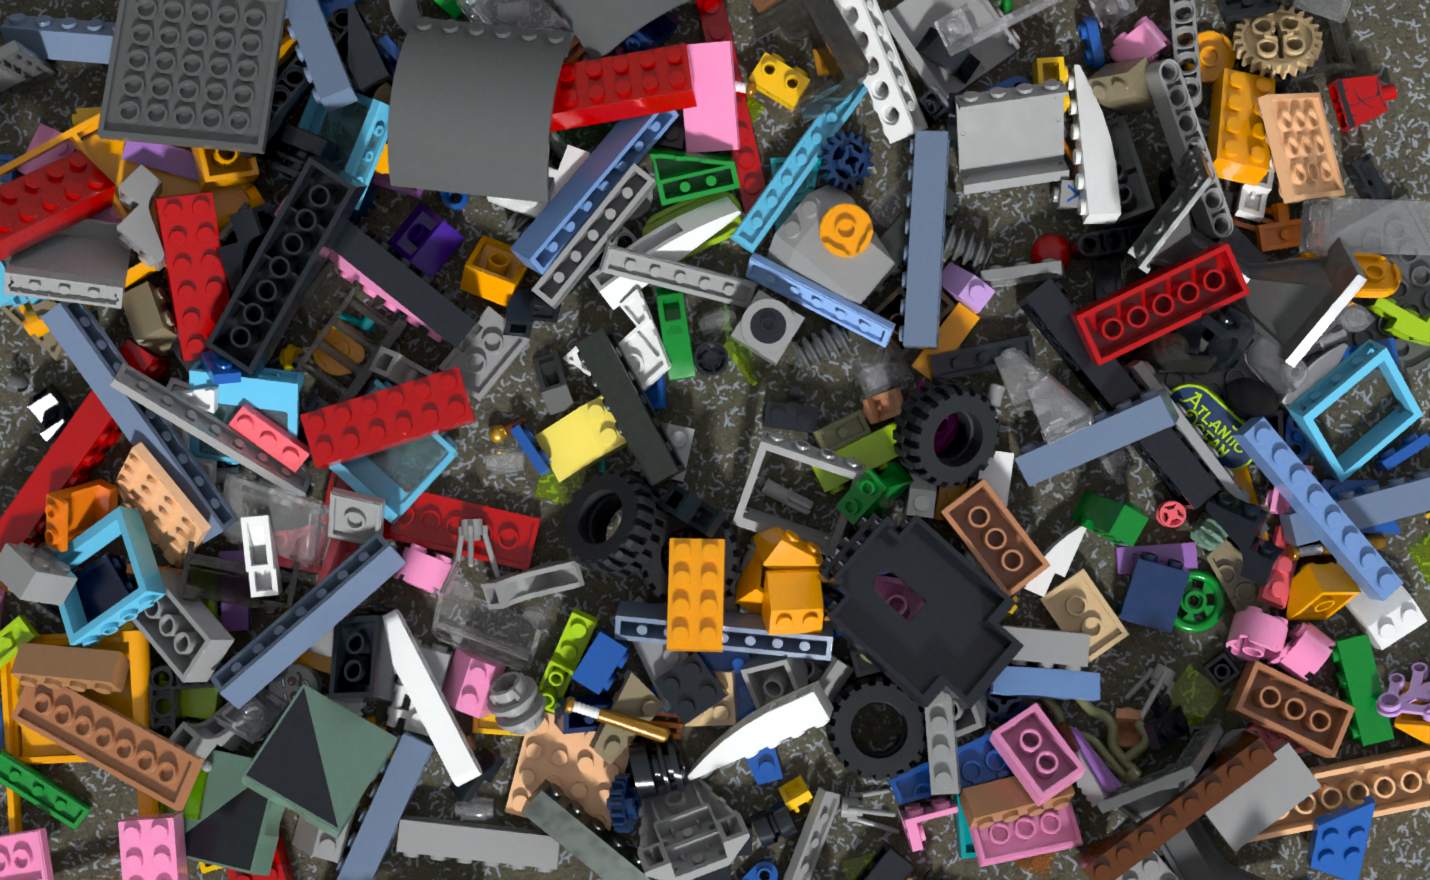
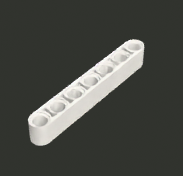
M398 609L383 615L392 664L452 781L459 787L482 775L481 767L403 615Z

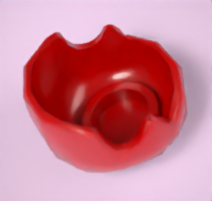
M1044 234L1036 239L1031 248L1033 264L1041 263L1044 259L1053 258L1057 261L1061 260L1066 271L1072 261L1068 241L1058 234Z

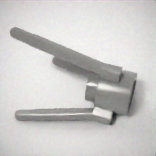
M483 519L461 520V527H458L459 536L453 573L458 574L464 539L468 541V566L472 567L474 565V541L481 540L482 535L495 578H500L498 565L488 535V525H483Z
M1157 663L1154 669L1149 667L1146 674L1124 696L1126 701L1129 700L1151 679L1149 684L1154 688L1139 714L1140 719L1145 717L1159 690L1164 691V694L1168 693L1170 695L1175 684L1173 679L1176 673L1168 667Z
M889 788L862 792L849 791V796H842L841 817L847 818V821L862 823L896 834L900 833L898 828L859 817L863 816V814L895 817L896 813L893 811L863 808L864 800H858V798L889 793Z

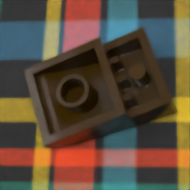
M902 284L873 311V313L896 324L886 349L898 361L911 350L905 348L903 342L899 341V327L904 325L905 315H901L900 312L901 299H906V288H902ZM942 290L940 321L956 306Z

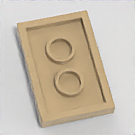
M1083 568L1052 588L1044 597L1038 598L1060 630L1090 634L1088 663L1130 635Z

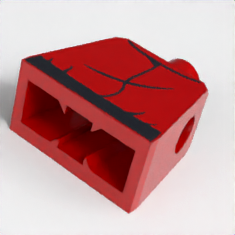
M1377 75L1338 79L1327 85L1341 134L1387 112L1386 101L1397 98L1395 85L1391 83L1381 86Z

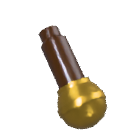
M525 416L517 417L504 425L492 426L488 432L491 441L494 443L503 442L508 434L511 433V429L517 425L523 427L527 423Z

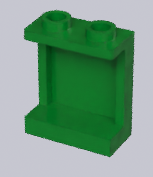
M897 461L892 462L880 476L873 469H868L837 503L836 507L853 526L864 515L869 518L875 513L878 517H882L914 479Z

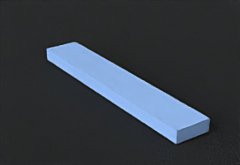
M755 252L750 257L745 277L885 348L888 345L896 325L895 323Z

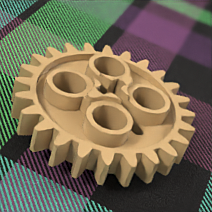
M1281 4L1276 13L1241 20L1240 24L1236 25L1233 35V51H1237L1236 59H1243L1242 66L1251 65V73L1257 69L1260 70V77H1263L1266 72L1270 73L1271 79H1274L1276 74H1280L1281 78L1285 79L1286 73L1296 77L1298 70L1305 73L1307 66L1313 67L1315 59L1318 60L1323 44L1321 40L1322 32H1318L1319 24H1312L1313 17L1304 19L1305 11L1296 14L1294 13L1295 7L1292 6L1286 11L1284 5ZM1275 26H1276V29H1277V34H1276V36H1274V34H1275Z

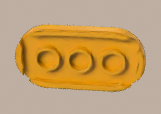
M1326 251L1305 252L1298 259L1320 257ZM1353 252L1367 278L1365 284L1354 297L1384 298L1397 291L1402 274L1394 262L1390 264L1385 261L1386 257L1379 254Z

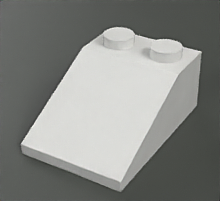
M1402 585L1385 601L1369 599L1360 588L1361 593L1345 605L1361 632L1368 634L1371 647L1380 650L1385 649L1427 622L1414 599Z

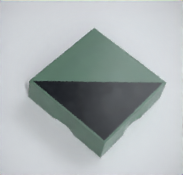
M302 684L242 775V784L275 804H280L293 810L303 820L338 839L357 809L359 801L368 785L377 777L395 748L397 737L335 701L328 699V697L309 686Z
M213 749L204 760V762L209 761L212 763V770L205 772L202 768L200 769L183 811H176L171 808L170 813L183 812L187 859L249 874L270 875L279 838L280 821L286 807L275 804L242 784V775L254 758Z

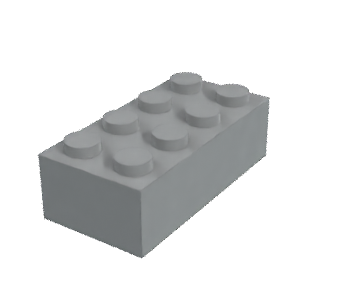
M159 569L167 594L157 600L154 606L146 608L137 614V618L132 621L183 683L207 682L234 642V638L175 570Z

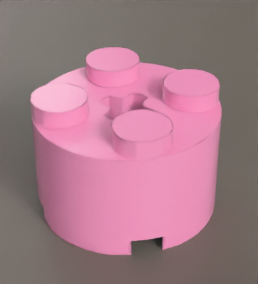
M1145 16L1134 25L1135 29L1132 32L1120 34L1113 41L1114 46L1108 53L1114 62L1146 56L1149 64L1158 62L1159 53L1162 51L1165 55L1173 44L1156 24Z
M414 543L411 544L410 548L405 547L401 557L405 560L406 564L393 577L399 579L400 575H403L402 580L430 593L437 589L439 590L437 595L443 597L455 569L451 565L452 559L438 553L434 558L427 555L428 551L426 548Z
M1247 606L1246 611H1239L1234 614L1226 647H1232L1230 652L1243 660L1259 662L1260 659L1268 660L1267 664H1276L1281 659L1288 632V620L1280 616L1265 614L1262 609L1256 606Z
M1310 622L1297 623L1288 633L1291 639L1284 645L1281 659L1276 663L1290 676L1302 683L1308 680L1305 675L1309 671L1315 674L1333 651L1329 646H1335L1336 644L1335 641Z

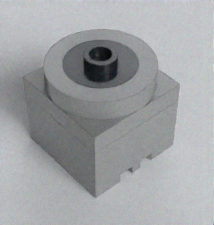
M759 290L731 334L730 339L776 366L805 317Z

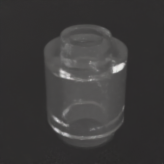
M727 305L705 312L702 317L697 318L704 338L709 336L714 338L734 331V325L738 324L734 309L728 310Z
M517 447L492 448L490 454H486V468L491 470L492 475L518 474L519 471H525L524 451L517 450Z
M474 795L470 803L463 800L456 801L455 817H461V822H487V819H493L494 798H487V795Z

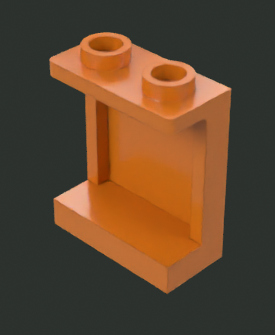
M98 479L46 494V544L60 552L67 551L68 542H71L118 507V487L103 479Z

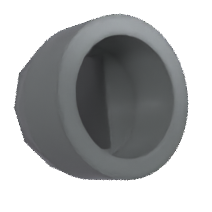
M12 371L6 391L13 393L25 392L29 384L26 375Z

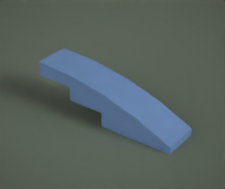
M1007 666L991 684L990 694L1031 699L1050 698L1098 701L1101 700L1100 673Z

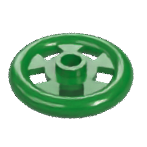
M1188 569L1190 575L1180 604L1187 614L1182 618L1177 615L1174 626L1186 632H1202L1214 626L1221 618L1225 609V593L1220 582L1212 574L1200 569ZM1192 580L1203 581L1202 589L1191 587ZM1206 594H1214V605H1207ZM1192 595L1197 598L1195 605H1190L1188 601ZM1204 611L1206 618L1196 622L1193 615Z

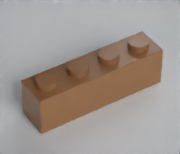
M21 642L11 674L20 680V684L28 687L42 684L51 689H60L63 686L79 692H85L86 689H94L102 694H110L111 691H123L130 668V660L120 651Z
M1016 776L963 788L959 802L969 829L974 827L985 829L992 826L994 822L1004 820L1005 823L1017 820L1022 815L1036 816L1043 813L1046 809H1063L1069 805L1075 791L1071 784L1038 807Z

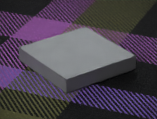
M333 487L330 491L328 537L363 545L378 531L383 536L386 499Z

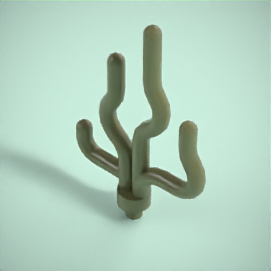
M1040 698L1053 714L1056 728L1059 727V723L1066 722L1063 710L1054 699ZM1075 699L1086 713L1091 717L1102 720L1107 726V743L1110 751L1092 733L1086 731L1079 732L1103 759L1102 761L1109 770L1115 773L1124 784L1140 779L1139 776L1142 774V771L1134 764L1133 760L1150 746L1143 725L1144 722L1142 720L1135 721L1134 727L1140 733L1141 740L1125 753L1118 744V724L1114 717L1106 710L1094 706L1090 701Z

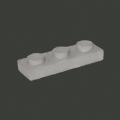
M1053 258L1044 259L1041 263L1037 264L1019 262L1014 264V267L1006 268L995 265L988 267V270L981 271V280L991 288L1043 282L1049 278L1051 280L1065 279V268L1061 260L1057 261Z

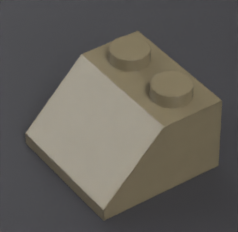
M1147 57L1105 64L1088 79V83L1092 87L1093 94L1097 98L1098 103L1122 113L1155 108L1145 79V70L1150 65Z
M147 281L125 292L122 304L135 342L163 357L167 355L177 336L173 326L176 322L165 302L168 299L163 289Z

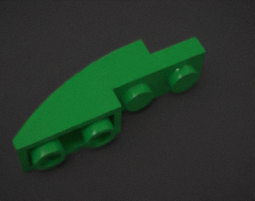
M656 286L663 344L672 365L668 370L669 380L674 381L696 377L684 292Z

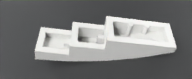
M1271 151L1269 171L1259 184L1253 186L1241 183L1235 216L1259 223L1264 218L1267 195L1272 190L1275 172L1272 167L1273 157Z

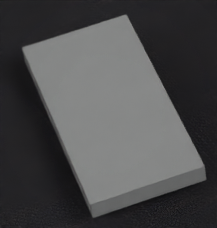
M1285 741L1272 751L1277 758L1275 762L1205 813L1234 852L1321 787L1320 783L1289 742Z

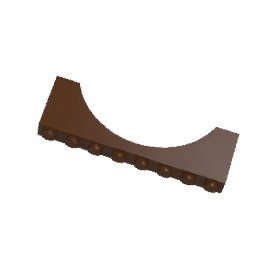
M1244 730L1223 745L1221 751L1207 769L1170 801L1132 826L1107 838L1094 841L1072 858L1089 880H1116L1275 762L1277 758L1261 737Z

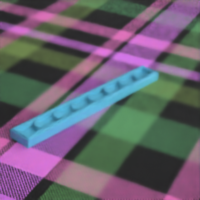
M851 69L848 71L730 239L753 254L818 162V155H823L824 151L821 149V145L828 144L827 138L835 136V133L840 131L868 91L860 75Z

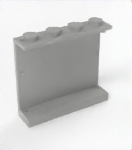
M904 0L892 10H887L882 14L891 37L926 88L929 90L935 85L946 100L949 99V93L960 92L1020 48L1018 44L1021 41L1013 28L1008 30L1003 23L1005 16L998 6L993 8L988 0ZM930 27L955 39L970 50V53L981 62L966 84L958 81L944 68L930 62L915 49Z
M1049 79L1044 81V83L1033 85L1022 83L1012 88L995 87L985 92L968 91L963 95L955 96L959 183L964 195L1069 179V168L1064 160V96L1069 95V92L1062 80Z
M85 219L12 255L11 263L6 265L4 294L122 309L131 249H126L117 240L116 226L120 223Z

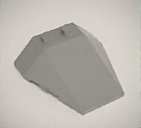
M828 184L810 192L776 231L766 258L851 302L861 305L893 267L895 262L874 230L868 247L854 257L842 258L831 254L825 249L820 240L819 232L822 217L834 206L844 203L857 205L853 198L843 190H838L837 186L830 187Z
M689 772L685 773L686 789L679 790L676 780L672 779L673 792L668 793L664 783H658V796L641 800L640 845L637 854L645 876L658 880H692L730 865L750 837L741 814L736 810L733 811L726 801L712 792L711 787L700 777L690 781L688 778Z

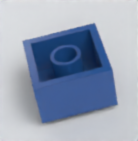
M605 628L601 629L571 677L598 695L602 689L606 692L609 690L617 676L613 671L617 666L622 669L631 654L627 650L630 644L624 640L614 639L615 634Z

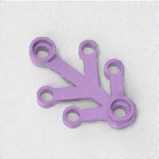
M1422 662L1414 663L1411 666L1412 677L1409 690L1400 696L1399 691L1403 690L1406 686L1405 676L1400 673L1391 674L1388 677V692L1381 694L1376 702L1377 712L1385 717H1396L1401 713L1422 715L1425 721L1430 722V704H1411L1413 701L1430 702V681L1422 685L1423 680L1429 675L1428 666Z

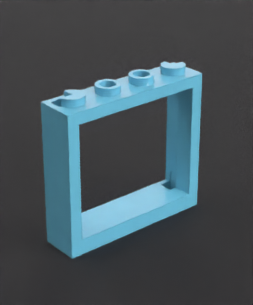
M1371 339L1363 343L1287 407L1323 470L1341 483L1423 415L1388 349ZM1379 366L1400 405L1336 458L1313 419L1374 368Z
M119 506L69 542L67 551L55 552V557L69 565L72 572V569L122 534L139 587L97 618L87 623L76 584H74L63 605H58L70 645L83 646V648L98 645L100 640L107 635L117 632L120 626L127 621L137 618V614L146 608L154 606L157 600L167 594L140 510Z

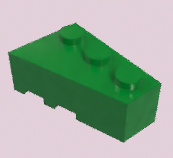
M653 148L649 150L662 206L740 188L732 156Z
M1085 491L1070 519L1110 542L1133 547L1149 518L1142 515L1144 510L1129 502L1127 504L1123 502L1122 504Z

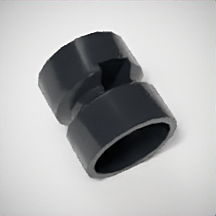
M716 341L702 343L694 354V364L697 371L706 377L721 375L728 365V352L726 348Z
M784 801L771 806L768 813L762 810L750 816L764 848L777 843L780 836L786 839L798 833L795 822Z

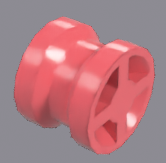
M1164 501L1157 506L1155 518L1162 526L1178 527L1185 521L1186 510L1179 502Z

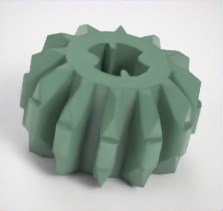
M1206 509L1199 516L1198 520L1195 521L1190 533V538L1195 541L1194 543L1208 551L1218 548L1228 536Z

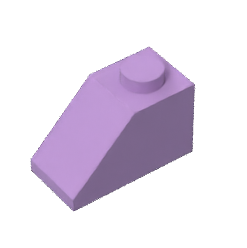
M949 262L942 272V290L974 314H978L996 292L977 276L952 262Z

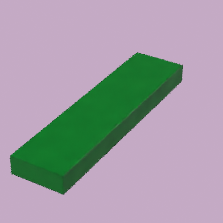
M0 748V783L76 830L92 809V805L3 748Z

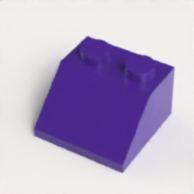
M420 202L387 244L431 279L442 268L443 263L458 249L464 237Z

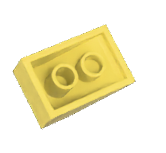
M602 395L577 408L535 435L541 450L543 449L552 461L549 465L559 483L628 446L625 437L621 436L615 427L616 420L614 416L604 407Z

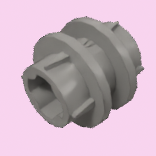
M511 671L500 675L492 682L489 687L491 695H489L487 707L491 714L496 716L495 720L501 729L510 731L511 734L525 735L536 730L544 720L542 712L546 707V699L538 691V686L533 678L524 676L522 672Z

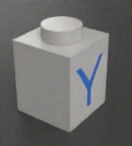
M1059 181L1057 187L1054 186L1052 189L1051 200L1056 203L1055 210L1078 211V200L1081 198L1080 190H1076L1075 181Z

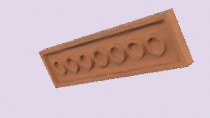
M36 684L35 687L25 686L11 717L13 720L176 811H183L205 760L85 693L72 690L69 687L61 686L60 689H51L42 684Z

